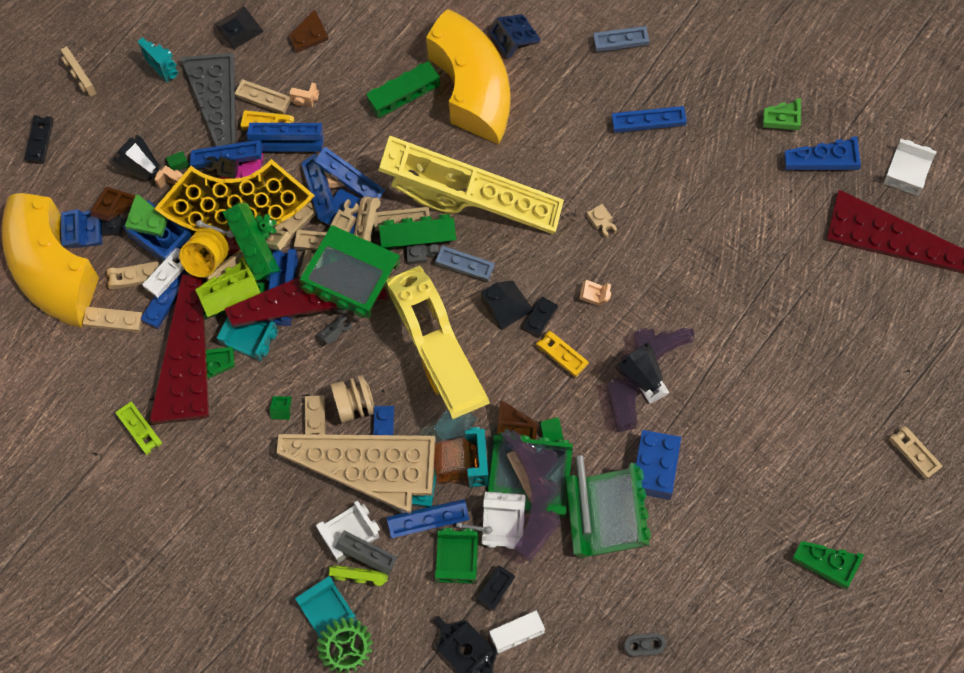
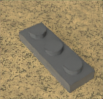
M343 530L335 546L336 549L387 575L392 571L397 559L396 556Z

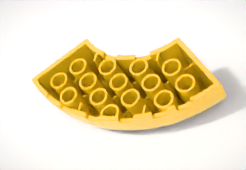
M448 9L439 16L428 33L426 41L428 60L439 66L445 73H448L454 85V90L449 100L450 122L499 145L507 127L511 101L509 78L505 65L494 44L482 30L462 15Z
M272 159L251 175L234 179L214 178L190 166L155 207V210L171 221L194 231L205 228L196 226L198 220L229 231L231 228L223 212L238 203H248L255 219L258 215L264 218L266 214L271 215L270 220L275 219L277 225L301 211L315 195Z
M25 193L10 195L7 198L3 212L2 245L7 266L15 282L27 298L47 315L59 319L68 325L82 328L86 307L90 306L99 276L88 259L74 255L61 245V213L51 198Z

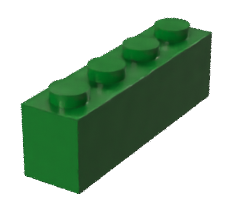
M429 61L421 63L416 68L402 73L399 77L388 80L384 85L370 90L366 94L367 102L377 118L380 119L440 87V77Z
M238 203L225 210L223 214L255 280H264L280 272L248 203Z
M440 214L439 218L431 219V216H421L420 220L414 221L412 217L402 218V222L395 223L394 219L383 220V224H379L381 247L383 248L456 240L454 216L450 217V214Z

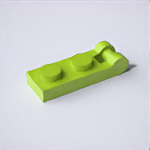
M132 401L115 412L146 455L151 453V449L154 447H159L163 444ZM150 436L152 440L145 444L143 440Z
M338 565L331 566L329 570V576H334L335 580L345 581L347 578H352L357 583H366V580L373 581L377 586L383 585L388 580L387 574L377 570Z

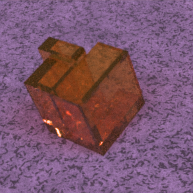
M464 438L435 443V473L439 477V483L446 484L460 481V477L463 479L468 478V469L477 468L475 445Z

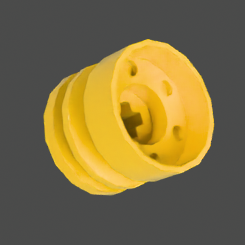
M202 228L196 231L180 249V262L183 268L191 275L207 277L228 256V242L217 230Z

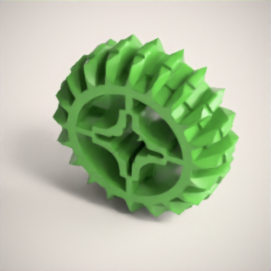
M341 617L340 623L333 619L334 625L332 627L326 624L328 631L320 632L324 638H317L318 643L321 644L317 646V651L321 652L318 657L324 659L323 665H329L328 668L331 671L336 668L337 673H341L343 669L345 673H349V668L356 671V665L358 664L363 667L362 660H369L366 653H372V649L368 646L373 644V641L369 639L371 637L370 632H366L367 627L365 625L361 626L359 620L354 622L352 618H349L346 623L344 617ZM346 631L344 635L337 636V634ZM356 634H358L360 637V645L358 649L354 646V641L356 640L354 637L356 636ZM331 642L336 646L333 657L329 652ZM347 642L350 648L348 646L342 648L340 644H346ZM347 655H353L352 657L343 660Z

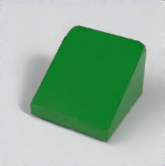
M183 151L166 157L170 169L173 171H180L190 167Z
M291 396L272 397L270 405L271 419H290Z
M559 417L540 422L544 438H549L553 442L558 439H564Z

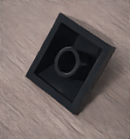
M245 6L215 23V26L233 50L263 33L262 28Z
M513 280L496 282L481 291L482 303L501 330L533 311V308Z

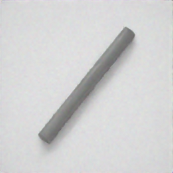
M580 455L576 456L583 534L588 535L591 534L584 457Z

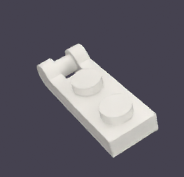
M179 248L175 249L142 284L146 290L157 298L184 270L181 262L175 263V261L180 260Z

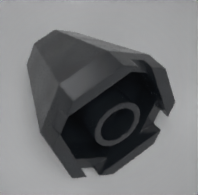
M136 135L135 139L131 137L118 150L117 153L120 156L118 159L114 157L113 165L120 171L146 181L154 180L160 165L139 135Z
M649 342L636 349L625 360L620 361L614 366L618 373L645 392L648 390L654 392L662 386L660 382L663 380L654 349Z

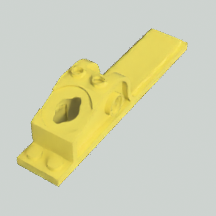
M388 137L378 169L380 172L394 176L391 184L392 187L407 194L417 203L436 211L455 214L459 213L464 207L474 206L550 234L556 232L563 199L398 138ZM413 170L418 174V176L413 175V173L408 171Z
M419 265L388 278L384 287L452 419L490 404L484 389L452 331L443 302L431 279L426 275L422 267ZM426 300L427 306L433 317L436 318L440 329L422 336L419 323L411 306Z

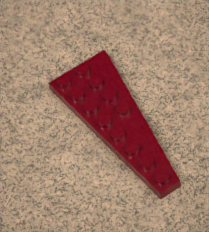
M838 190L826 241L964 274L963 248L844 191Z
M348 256L312 271L309 280L359 303H366L379 277L374 267ZM300 276L224 309L232 327L255 324L258 321H272L275 318L286 316L289 318L303 313L312 314L333 310V308L338 306L333 302L323 301L313 293L308 294L300 288ZM384 287L376 300L383 299L385 301L388 299Z
M182 274L150 417L152 424L210 417L204 308L196 292V289L203 285V277Z

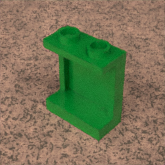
M452 528L439 530L437 532L436 583L476 584L478 532L468 528L462 529V531H454Z

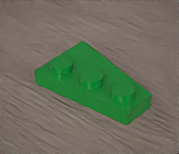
M233 347L206 350L208 379L235 368Z
M801 541L792 561L847 590L865 554L848 553L847 550H834L823 545Z

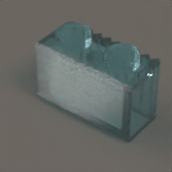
M446 410L434 426V429L443 440L464 436L465 430H469L472 424H475L474 421H477V418L469 412L452 419L449 411Z

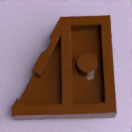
M315 10L289 35L296 53L329 40Z
M105 187L91 210V216L110 221L130 209L136 195Z
M500 400L497 435L499 433L510 434V437L516 438L519 435H526L530 439L536 440L538 422L505 401Z

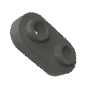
M658 633L632 635L626 639L624 649L631 657L654 656L664 651L666 641ZM657 642L659 647L653 648L651 643ZM637 644L638 649L632 650L631 645Z

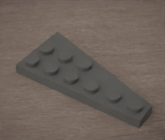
M234 53L180 57L216 146L237 143Z

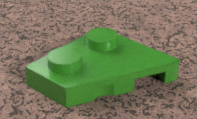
M801 98L795 99V102L790 104L784 102L777 106L764 108L763 127L800 130Z
M136 194L125 228L162 237L168 220L140 195Z

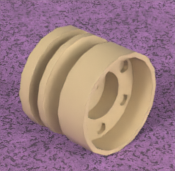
M363 375L358 376L360 385L357 386L355 385L354 378H350V388L346 387L344 381L331 384L342 423L354 420L355 410H358L360 416L364 417L362 408L367 407L369 415L374 414L373 398L369 384H367Z

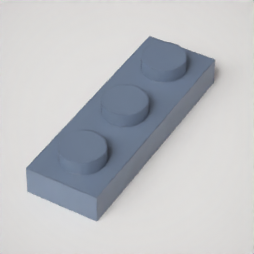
M646 26L593 33L596 52L649 45Z
M445 246L441 247L435 261L438 266L489 282L495 267L493 262Z

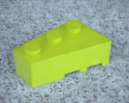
M244 257L240 258V263L234 267L224 269V274L218 278L214 276L196 289L207 317L260 294L255 278Z

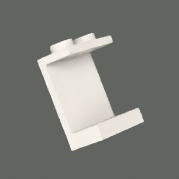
M901 139L883 184L919 196L937 151L927 146L917 145L910 140Z

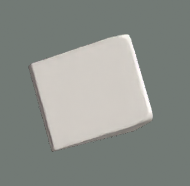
M662 381L660 382L662 386L654 392L651 390L645 392L641 389L649 404L669 394Z

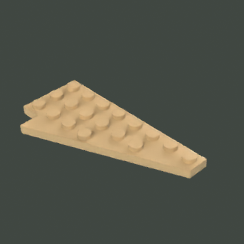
M278 435L277 454L406 513H411L412 495L432 496L435 436Z

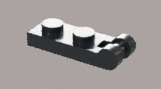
M38 115L33 116L32 129L24 159L26 163H45L53 128V117L46 116L41 118Z

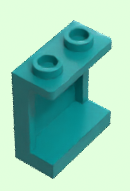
M227 317L217 336V340L221 346L233 347L234 351L261 361L263 356H267L270 349L269 345L272 340H275L278 330L276 323L273 321L270 323L258 321L255 324L232 327Z
M471 427L469 430H465L466 446H478L480 468L468 469L469 488L489 486L485 430L479 427Z
M330 576L295 598L320 638H324L320 633L321 631H328L326 624H329L331 627L334 625L333 619L340 623L341 617L345 618L346 623L349 618H352L354 622L357 621L355 614Z

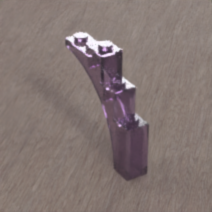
M643 328L634 333L633 340L636 349L649 342L658 360L664 354L679 346L693 343L695 334L693 328H681L676 332H661L655 336L654 329L648 330ZM626 354L623 357H621V361L625 360V358L629 354ZM624 376L623 380L616 378L607 383V393L617 432L632 430L637 427L635 405L638 386Z
M506 429L501 439L514 451L521 461L528 476L531 489L530 518L524 534L515 546L514 551L531 563L561 524L560 517L555 512L547 511L560 493L559 486L551 479L546 480L557 466L559 459L557 458L558 455L549 448L546 450L543 447L537 453V448L529 442L527 444L523 442L521 436L516 431L512 430L510 432Z

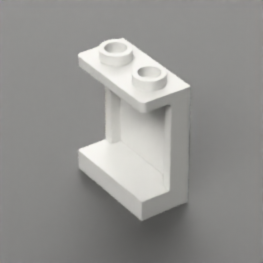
M485 492L483 527L490 526L493 531L491 534H486L483 531L481 544L488 547L506 546L509 549L522 547L525 495Z
M358 500L354 502L355 505L329 522L324 524L322 521L316 525L338 563L350 556L335 548L343 530L369 543L380 538L378 534L380 528L375 520L370 521L367 516L370 514L365 504L360 505Z

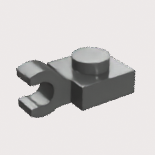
M425 243L407 245L409 265L427 263V257H437L439 254L437 244L426 247Z
M342 315L338 317L334 324L330 323L319 332L317 337L320 341L329 345L338 339V336L343 333L342 330L348 331L352 325L346 323L343 326V322L347 318Z

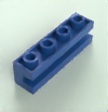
M249 123L247 131L248 140H260L262 142V151L321 152L323 150L324 134L322 123Z
M273 249V257L280 272L267 278L269 290L296 279L298 265L296 249H288V253H282V250ZM292 317L275 318L272 321L277 326H291Z

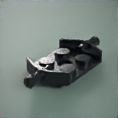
M440 616L436 617L437 620L434 619L433 623L442 632L436 650L459 673H493L497 652L467 620L449 625ZM470 645L473 648L470 655H463L461 653L462 646Z

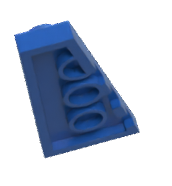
M857 136L845 141L842 139L835 140L834 143L830 144L820 143L810 148L805 146L785 150L784 153L785 170H860L861 167Z

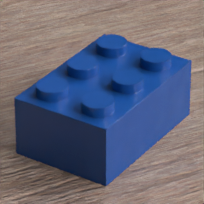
M149 200L147 201L154 208L156 207V205H154L152 202H150ZM168 218L162 237L127 230L125 225L123 226L128 237L161 262H164L175 249H181L192 237L187 228Z
M642 430L636 465L643 470L644 479L642 480V487L645 489L646 496L671 500L681 443L680 436Z

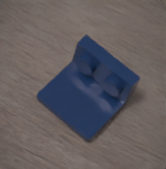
M522 14L497 17L488 31V34L505 58H511L519 45L539 43L541 40Z

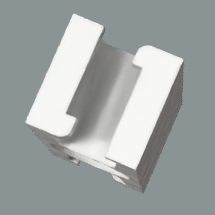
M536 610L489 632L499 654L544 634L545 628Z

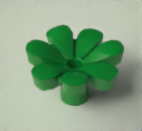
M266 214L264 218L261 215L256 217L257 224L265 239L270 238L269 233L275 234L277 232L273 227L277 225V221L275 219L270 220L271 215Z

